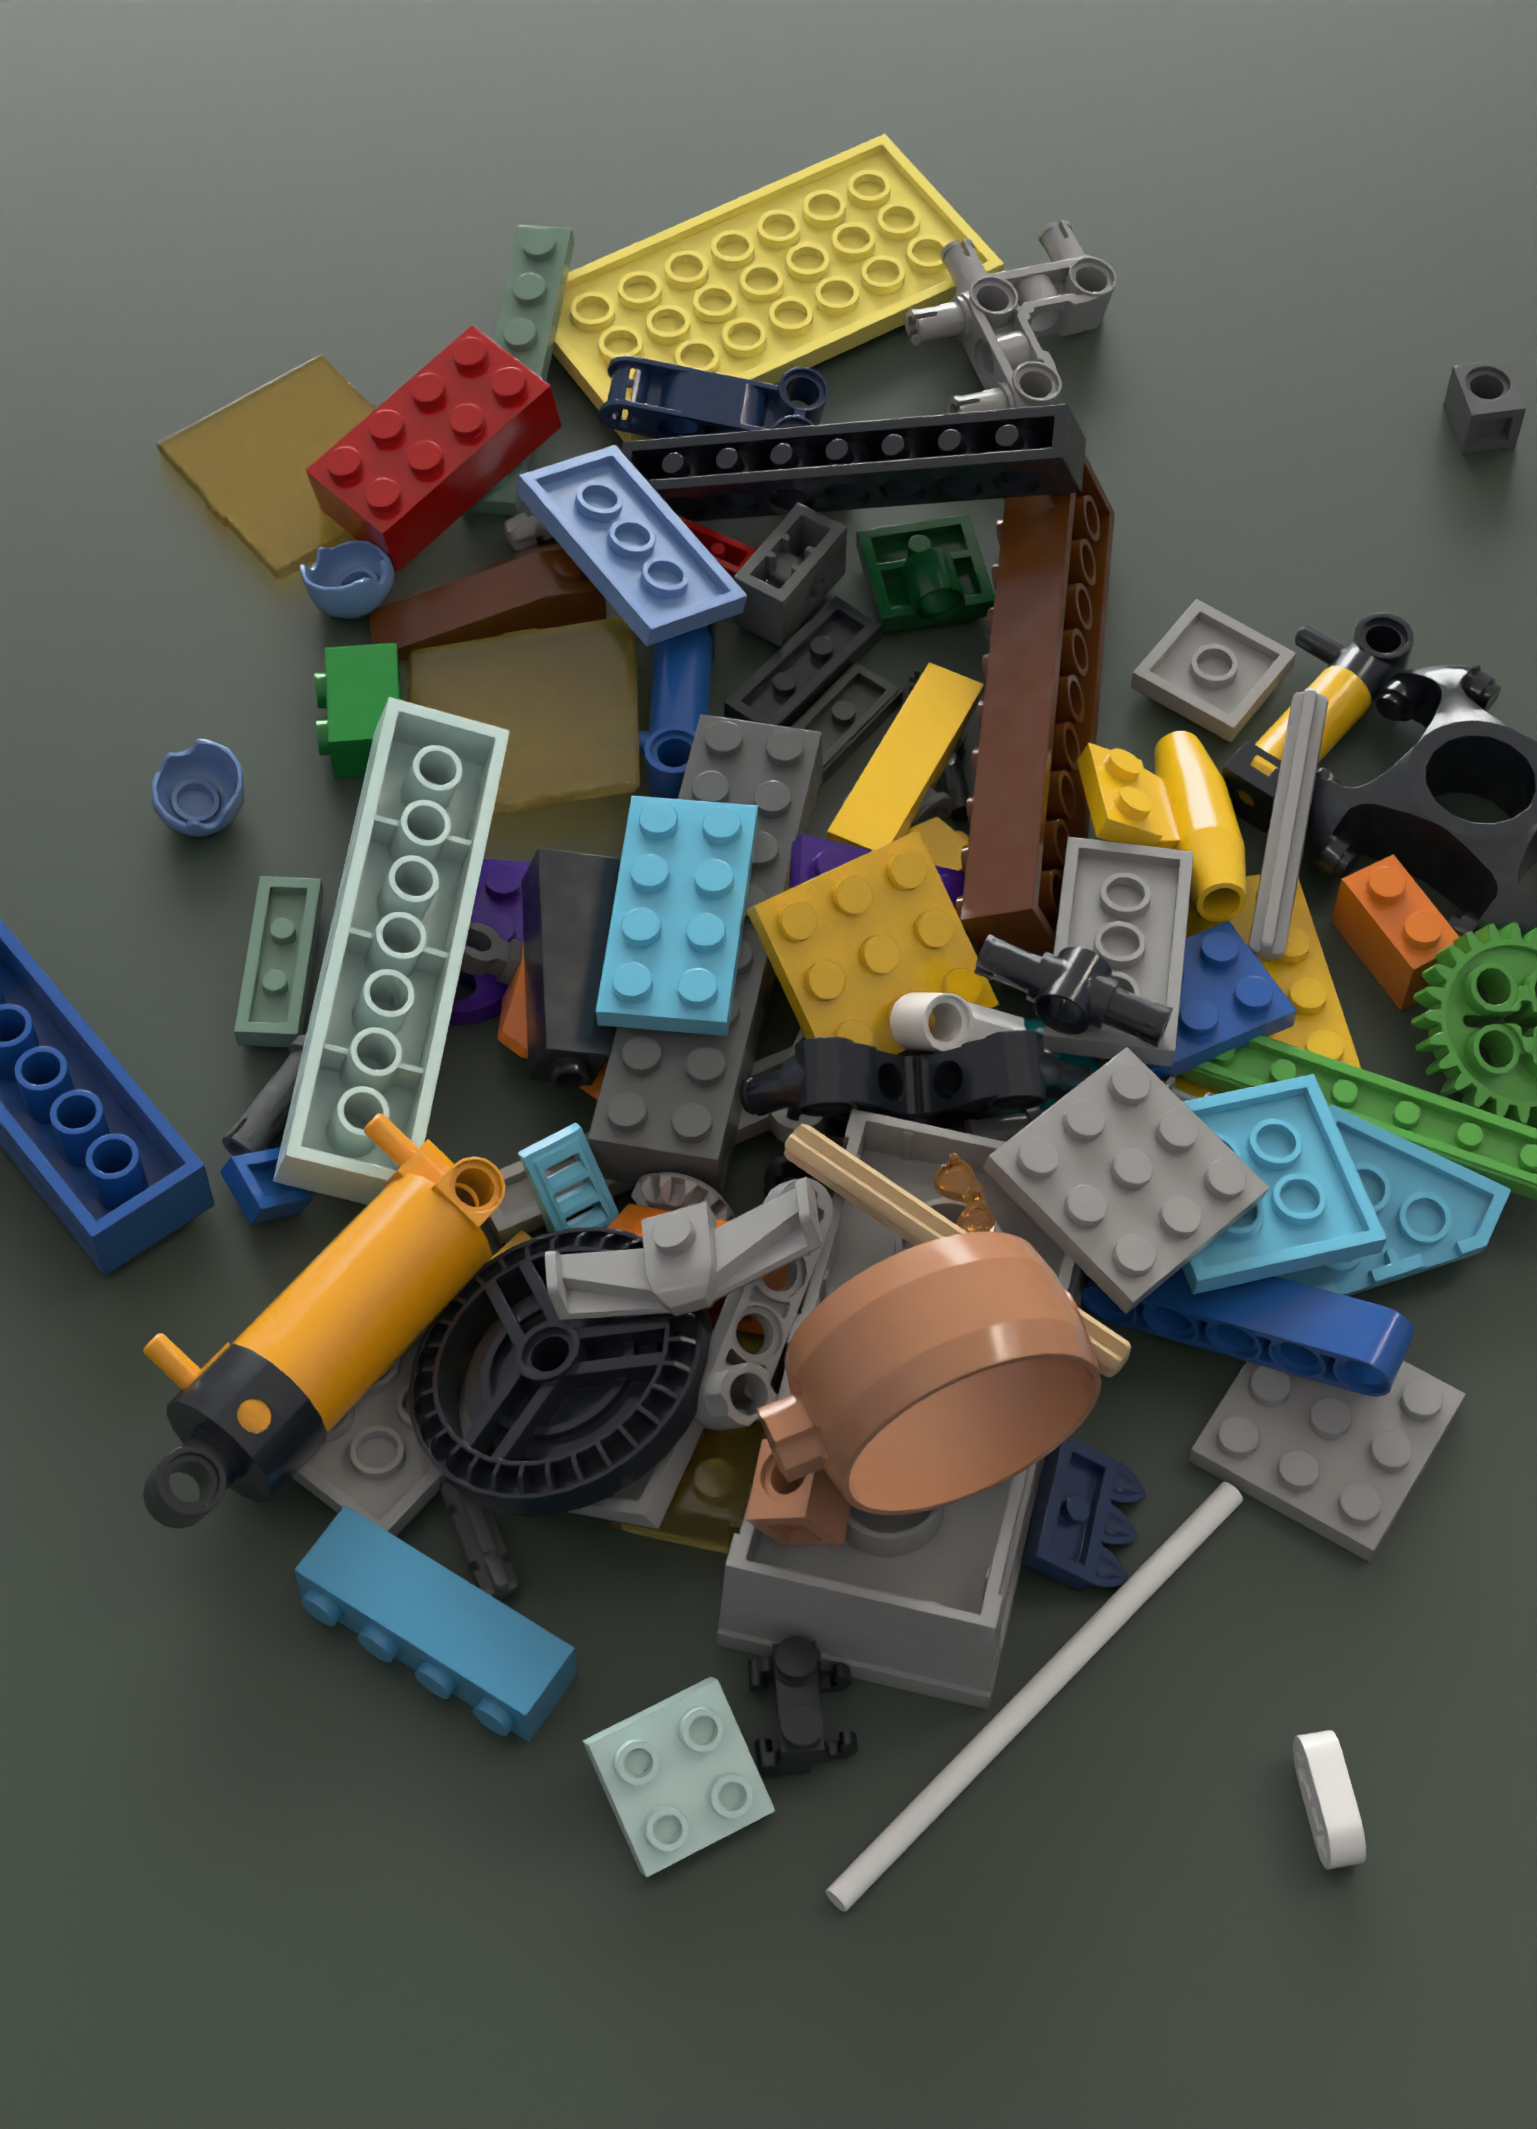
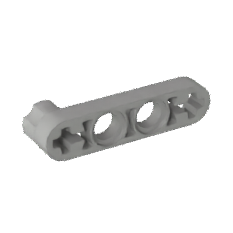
M802 1178L777 1185L771 1189L764 1203L796 1188L795 1182ZM808 1178L815 1190L821 1244L823 1246L833 1218L832 1198L823 1185L816 1180ZM822 1246L786 1265L788 1280L781 1291L771 1290L766 1286L763 1279L760 1278L727 1295L710 1339L707 1363L698 1394V1411L695 1417L707 1429L723 1431L748 1427L752 1422L760 1420L758 1408L777 1401L778 1394L774 1392L770 1382ZM746 1315L755 1318L762 1326L764 1332L763 1346L754 1355L743 1350L737 1341V1325L741 1318ZM731 1399L737 1401L736 1409L733 1406Z

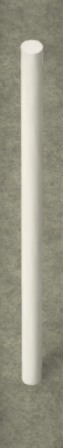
M1222 1482L825 1890L829 1900L838 1909L846 1912L1243 1502L1241 1493L1228 1482Z

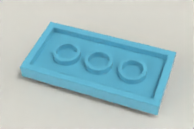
M631 796L597 1000V1025L728 1036L759 822L758 805Z

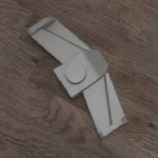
M804 1177L795 1182L796 1188L717 1227L716 1217L706 1201L641 1220L643 1249L560 1255L558 1251L545 1252L547 1290L559 1320L563 1321L669 1313L674 1316H680L709 1308L714 1301L821 1248L815 1190L808 1178Z

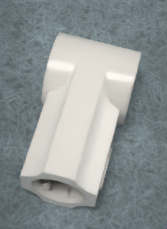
M911 992L902 996L894 1004L890 1014V1029L894 1039L900 1046L908 1050H922L933 1053L962 1047L961 1044L984 1039L986 1036L997 1032L1026 1030L1024 1018L966 1002L964 998L954 993ZM931 1011H933L935 1018L932 1033L928 1026Z

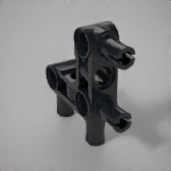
M1029 1030L997 1032L986 1036L984 1039L961 1044L962 1047L918 1057H904L879 1051L877 1047L854 1043L853 1040L848 1038L816 1037L798 1042L795 1045V1055L788 1058L781 1069L744 1079L740 1085L739 1096L744 1110L751 1115L764 1116L776 1111L793 1108L803 1115L830 1118L833 1128L840 1134L846 1133L852 1109L944 1129L953 1126L964 1128L966 1119L989 1118L1015 1110L1035 1108L1047 1103L1048 1099L1059 1101L1093 1073L1088 1067L1059 1061L1052 1050L1044 1047L1043 1035Z

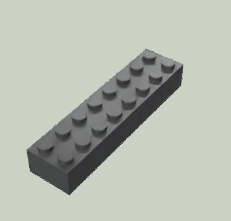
M700 714L678 799L758 805L759 822L746 909L789 890L792 842L802 834L809 835L822 782V732ZM747 911L745 913L728 1036L617 1027L588 1136V1144L604 1179L636 1184L638 1179L646 1174L675 1172L704 1182L722 1196L743 1110L739 1096L740 1085L744 1079L751 1077L775 977V971Z

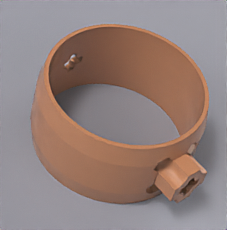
M972 1232L936 1239L904 1250L869 1267L827 1296L803 1320L791 1338L786 1350L785 1369L791 1395L757 1410L772 1454L788 1483L824 1469L844 1498L856 1509L878 1515H902L932 1510L975 1496L1009 1480L1043 1459L1072 1435L1090 1414L1101 1391V1377L1087 1328L1070 1293L1062 1287L1055 1272L1034 1247L1024 1239L1012 1234Z

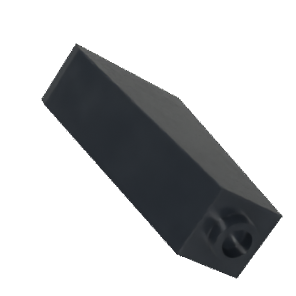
M538 848L521 881L529 1080L551 1082L560 1088H576L583 1085L592 1086L610 1056L617 1027L597 1025L596 1007L621 858Z

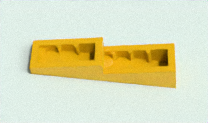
M929 662L829 827L827 840L875 850L905 836L929 788L934 789L984 692V684Z

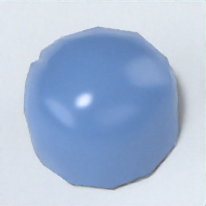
M368 540L346 541L330 549L320 547L317 550L315 564L311 569L308 565L300 566L303 582L315 606L331 617L356 620L377 609L389 594L395 579V571L387 553Z
M208 739L196 740L193 747L178 753L169 752L162 761L159 771L155 774L151 783L154 811L167 828L194 837L209 836L227 828L233 822L244 803L242 765L228 747Z

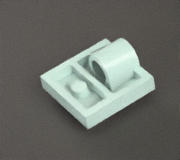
M709 1677L582 1741L640 1873L646 1877L775 1812V1808L720 1683L713 1677Z

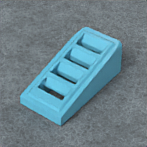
M577 1123L518 1152L548 1233L569 1228H606L619 1215L584 1132ZM574 1155L575 1163L546 1177L545 1170ZM583 1180V1185L558 1198L555 1197V1194ZM592 1205L593 1209L566 1222V1218Z

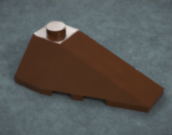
M559 543L530 547L377 608L368 614L372 644L396 643L399 661L607 634L605 597Z

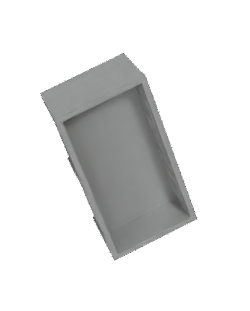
M852 1109L844 1136L843 1148L966 1232H1001L1015 1235L1029 1242L1055 1272L1062 1287L1070 1293L1077 1307L1081 1308L1082 1291L1086 1285L1088 1275L983 1169L988 1156L1005 1143L1004 1141ZM835 1191L832 1198L834 1209L832 1223L812 1272L801 1314H796L791 1327L787 1348L803 1320L837 1288L869 1267L904 1250L915 1247ZM785 1365L777 1400L791 1395ZM1045 1457L1023 1472L991 1489L962 1501L932 1510L902 1515H878L863 1512L851 1505L844 1545L783 1547L745 1520V1513L740 1534L734 1533L725 1565L716 1646L768 1657L771 1655L772 1643H781L790 1637H802L809 1641H815V1645L821 1652L822 1666L818 1670L833 1673V1665L844 1663L851 1669V1678L989 1710Z

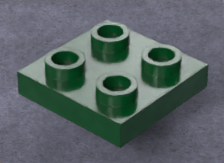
M969 514L857 531L856 547L878 623L882 624L881 633L987 617L988 609L994 607L995 595Z

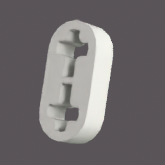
M1332 1730L1295 1736L1293 1741L1295 1770L1316 1849L1323 1866L1329 1870L1363 1864L1366 1859L1364 1829L1342 1749L1336 1734Z

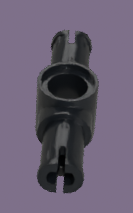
M989 934L975 965L974 974L990 980H996L1028 993L1026 1000L1034 1003V1011L1037 1017L1047 1027L1067 1035L1083 1033L1089 1025L1101 1029L1103 1024L1158 1047L1173 1011V1008L1150 1001L1119 988L1120 981L1112 978V970L1108 962L1099 954L1082 947H1067L1061 950L1058 956L1045 952L1043 957Z

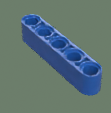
M1180 1268L1127 1314L1090 1277L1081 1296L1084 1305L1093 1314L1108 1322L1374 1397L1384 1396L1390 1392L1415 1334L1413 1325L1407 1318L1393 1309L1275 1276L1193 1294L1184 1271Z

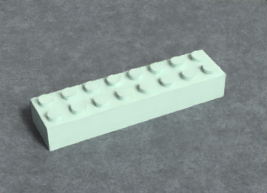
M392 697L388 698L374 732L273 1182L369 1205L385 1188L383 1185L400 1167L364 1133V1127L377 1114H384L418 1148L425 1142L510 730Z

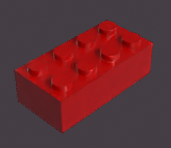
M471 325L305 471L321 511L357 540H368L383 549L391 559L394 571L398 573L560 429L562 425L551 385L475 326Z

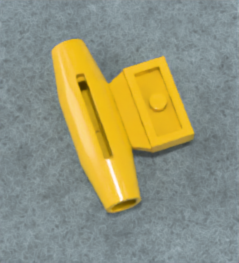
M1176 731L1161 738L1154 749V774L1143 767L1142 760L1137 759L1128 751L1118 748L1110 750L1088 742L1077 763L1096 837L1110 842L1193 851L1190 899L1198 913L1204 919L1212 922H1224L1238 916L1247 903L1245 846L1225 780L1198 737L1190 732Z

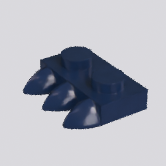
M1069 1436L1061 1445L1045 1456L1021 1563L1076 1590L1090 1585L1100 1588H1112L1124 1584L1129 1579L1124 1567L1116 1556L1104 1547L1102 1543L1107 1545H1123L1137 1539L1138 1535L1129 1519L1119 1508L1111 1503H1133L1146 1497V1492L1135 1474L1120 1461Z

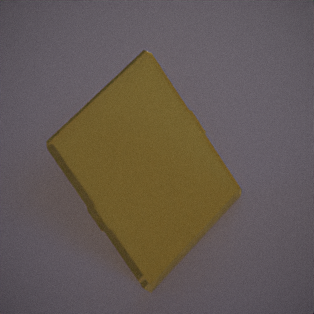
M318 355L156 443V446L168 463L206 502L207 509L225 528L229 527L277 580H283L299 571L301 565H310L315 562L317 550L320 547L330 549L343 542L355 539L321 511L305 470L377 407L374 404H370L323 355Z
M622 617L540 630L532 628L502 633V636L414 649L409 654L407 702L510 730L493 813L506 811V814L541 809L544 805L635 792L640 786L636 634Z

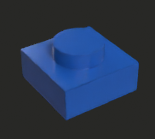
M281 1147L232 1156L220 1171L249 1224L302 1214L313 1199L308 1190L273 1182Z

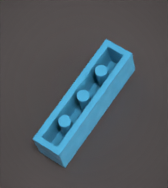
M346 1505L294 1569L302 1598L301 1604L309 1614L325 1625L333 1627L337 1622H340L359 1634L357 1639L360 1644L378 1659L390 1663L395 1657L416 1671L414 1673L416 1679L433 1694L443 1699H449L453 1694L474 1707L472 1710L474 1716L484 1726L499 1735L507 1736L512 1731L527 1742H530L578 1676L576 1653L573 1646Z

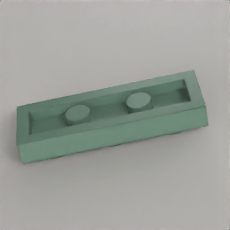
M260 876L234 1029L237 1045L289 1048L295 1038L303 1034L324 897L321 879Z

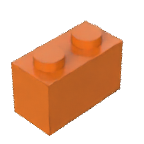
M1394 854L1342 878L1331 919L1332 924L1400 1011L1417 1004L1418 1002L1413 999L1414 994L1426 987H1430L1421 976L1422 972L1435 964H1439L1435 954L1451 944L1454 945L1453 940L1459 938L1458 934Z

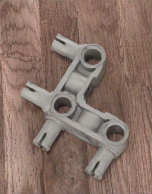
M1060 220L1059 227L1056 221L1049 223L1038 234V240L1051 260L1050 263L990 274L986 272L971 239H962L961 246L958 240L952 241L942 249L940 258L943 264L946 265L955 283V297H952L949 303L940 304L939 306L908 310L905 317V327L908 336H912L911 342L914 346L925 342L956 337V339L962 342L985 390L963 396H951L947 403L948 414L1056 404L1062 387L1061 378L1050 353L1042 350L1036 337L1058 333L1062 337L1096 328L1102 322L1117 282L1116 273L1110 264L1084 253L1072 232L1069 221Z

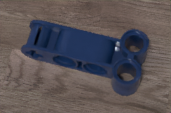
M619 356L612 359L608 364L607 371L608 376L611 378L607 402L602 404L599 416L602 422L612 429L657 439L812 426L820 424L829 391L825 378L816 370L808 367H796L788 370L782 375L779 384L774 385L636 356ZM632 368L636 370L635 379L629 378ZM627 388H632L630 401L625 399ZM791 401L803 402L807 407L795 405ZM623 409L628 410L626 420L622 419Z

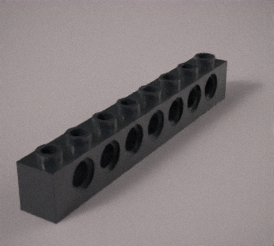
M1068 404L624 441L622 453L677 516L695 522L787 515L798 502L817 512L1078 493L1082 492L1086 438Z

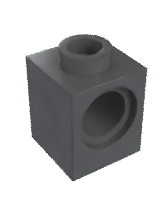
M1507 359L1453 366L1443 406L1461 453L1467 454L1516 447L1526 406Z

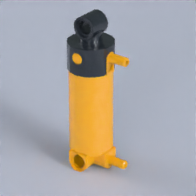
M377 1114L364 1127V1133L400 1168L383 1185L385 1188L256 1320L232 1344L228 1342L202 1369L163 1333H158L143 1348V1354L181 1389L167 1404L166 1415L172 1429L183 1444L160 1461L152 1470L144 1485L143 1498L145 1507L154 1520L170 1528L182 1529L191 1527L202 1520L218 1505L228 1488H231L245 1498L259 1503L272 1499L325 1443L327 1434L427 1330L478 1270L490 1261L492 1252L488 1239L480 1226L499 1207L504 1199L506 1188L503 1175L495 1164L487 1159L475 1156L463 1158L454 1164L429 1139L418 1148L384 1114ZM180 1472L194 1478L200 1490L199 1501L190 1503L177 1498L170 1488V1474Z

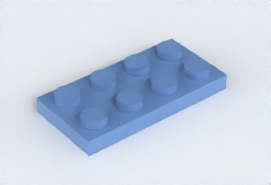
M616 445L519 475L515 493L646 647L743 613L748 595Z

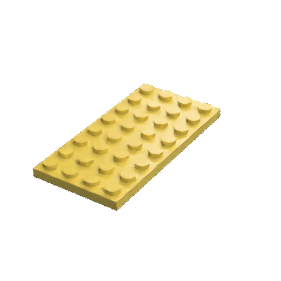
M883 134L569 272L552 353L599 411L602 404L607 402L611 378L608 376V364L612 359L619 356H636L776 384L780 382L782 375L790 369L796 367L811 368L904 325L908 310H918L949 303L952 297H955L956 287L946 265L943 264L940 258L942 249L948 243L958 240L961 246L962 239H971L987 273L1003 272L1004 263L897 146ZM634 368L630 370V379H635L636 370ZM627 388L626 400L630 401L632 388ZM623 409L622 419L626 420L628 410ZM615 430L623 441L656 439Z

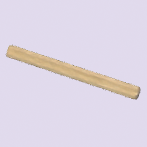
M799 1125L788 1137L784 1145L786 1159L912 1245L918 1246L936 1239L968 1233L810 1125ZM1078 1308L1092 1343L1099 1373L1105 1377H1113L1127 1362L1131 1350L1130 1343Z

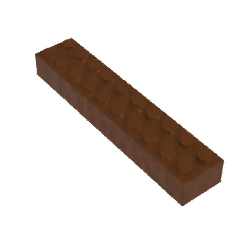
M1086 454L1082 492L1003 498L1005 503L1003 519L997 521L996 529L1000 553L999 562L994 563L992 566L995 600L994 607L989 608L987 612V625L991 637L989 653L984 654L982 658V671L986 684L984 700H980L977 704V718L981 731L979 747L974 748L972 751V767L976 778L974 796L968 797L966 806L970 824L969 844L963 846L961 852V863L965 875L963 895L958 896L956 900V912L965 932L969 933L978 947L979 953L990 934L1006 941L1008 944L1043 957L1045 952L1054 954L1068 837L1088 839L1090 811L1077 760L1088 742L1096 745L1115 513ZM1000 982L1005 992L1018 990Z

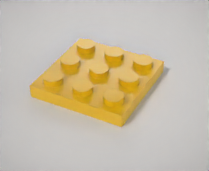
M919 830L746 909L806 1039L816 1037L848 1038L853 1040L854 1043L877 1047L879 1051L897 1055L907 1049L900 1046L892 1035L890 1014L894 1004L908 993H954L964 998L966 1002L987 1008L999 1005L988 979L974 974L978 957ZM933 1011L930 1013L928 1022L930 1032L932 1033L935 1022Z

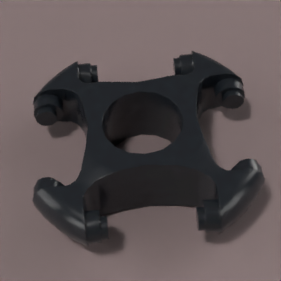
M1442 664L1418 667L1398 672L1389 679L1388 683L1380 691L1376 701V707L1380 714L1391 721L1406 722L1412 719L1423 725L1426 731L1418 743L1391 768L1370 783L1359 787L1342 786L1334 773L1325 768H1318L1304 849L1315 873L1323 872L1333 879L1338 877L1341 880L1350 874L1358 860L1359 854L1354 852L1355 849L1364 852L1378 861L1394 854L1411 876L1426 882L1465 912L1463 916L1455 913L1448 921L1459 937L1469 931L1475 934L1476 931L1492 923L1499 931L1513 922L1518 923L1521 935L1523 936L1537 928V902L1525 894L1519 885L1524 874L1537 863V742L1487 713L1497 700L1501 686L1495 684L1494 678L1483 673L1480 665ZM1451 792L1474 794L1495 803L1508 814L1510 819L1494 824L1470 822L1450 814L1435 801L1434 797Z

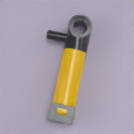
M1380 612L1367 615L1359 621L1355 628L1353 640L1346 647L1309 625L1303 626L1298 631L1295 637V644L1328 664V667L1308 687L1316 689L1318 694L1324 695L1328 699L1318 763L1377 701L1380 691L1385 687L1389 679L1398 672L1406 671L1414 642V633L1410 625L1401 617L1391 613ZM1290 707L1255 744L1246 740L1222 765L1221 775L1225 780L1235 815L1263 833L1269 829Z

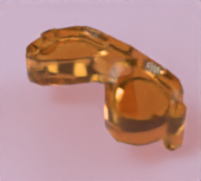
M957 1153L950 1154L948 1162L936 1172L934 1187L937 1193L951 1200L963 1202L966 1205V1208L955 1223L957 1226L968 1233L994 1232L995 1219L983 1195V1184L977 1180L972 1167L967 1162L959 1159Z

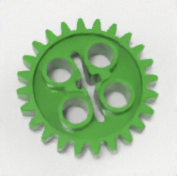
M1513 922L1499 931L1492 923L1476 931L1475 934L1469 931L1453 940L1454 945L1451 944L1435 954L1439 964H1435L1422 972L1421 976L1430 987L1415 993L1413 999L1428 1008V1011L1411 1019V1024L1428 1030L1429 1038L1415 1045L1416 1051L1434 1053L1436 1060L1428 1066L1425 1072L1427 1076L1443 1072L1448 1078L1440 1093L1443 1097L1460 1091L1464 1094L1461 1102L1475 1108L1483 1106L1482 1110L1522 1124H1527L1528 1122L1531 1127L1537 1128V998L1535 994V988L1537 989V928L1522 936L1518 923ZM1477 983L1486 991L1488 1003L1479 995ZM1501 1019L1504 1021V1024H1493ZM1463 1021H1466V1022H1469V1023H1476V1024L1481 1025V1026H1484V1027H1482V1028L1467 1027V1026L1463 1023ZM1522 1027H1526V1028L1534 1027V1028H1532V1029H1530V1030H1528V1031H1526V1032H1524V1033H1522V1029H1521ZM1479 1044L1489 1053L1490 1065L1482 1058Z

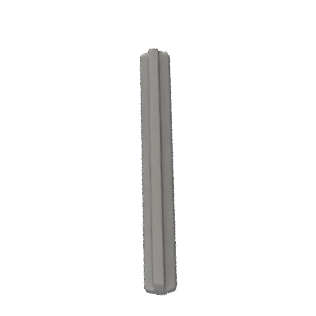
M1306 688L1305 692H1296L1292 697L1248 947L1256 957H1260V961L1271 962L1272 959H1281L1286 953L1328 708L1327 697L1318 694L1317 690L1312 688Z

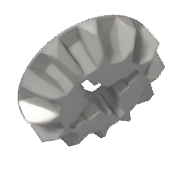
M662 1172L643 1175L638 1179L631 1195L636 1205L669 1211L706 1201L716 1219L725 1221L735 1219L732 1209L716 1190L698 1179L680 1173Z

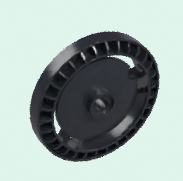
M583 1227L543 1234L515 1245L485 1263L427 1328L412 1365L408 1390L410 1419L417 1441L431 1463L443 1478L465 1498L490 1510L518 1516L553 1515L578 1510L609 1498L639 1480L666 1457L687 1431L698 1411L699 1388L707 1363L710 1339L713 1334L711 1318L707 1308L680 1316H674L669 1313L663 1314V1317L651 1318L650 1315L563 1321L559 1320L547 1290L545 1252L558 1251L560 1255L643 1249V1237L624 1230L605 1227ZM466 1375L465 1404L472 1426L463 1437L460 1428L459 1401L462 1384ZM490 1448L495 1450L491 1457L486 1455Z

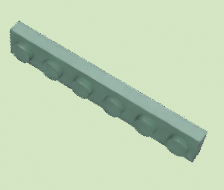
M518 225L493 341L546 381L575 240L572 228ZM531 454L465 513L518 515L522 500L515 493L519 475L528 472Z

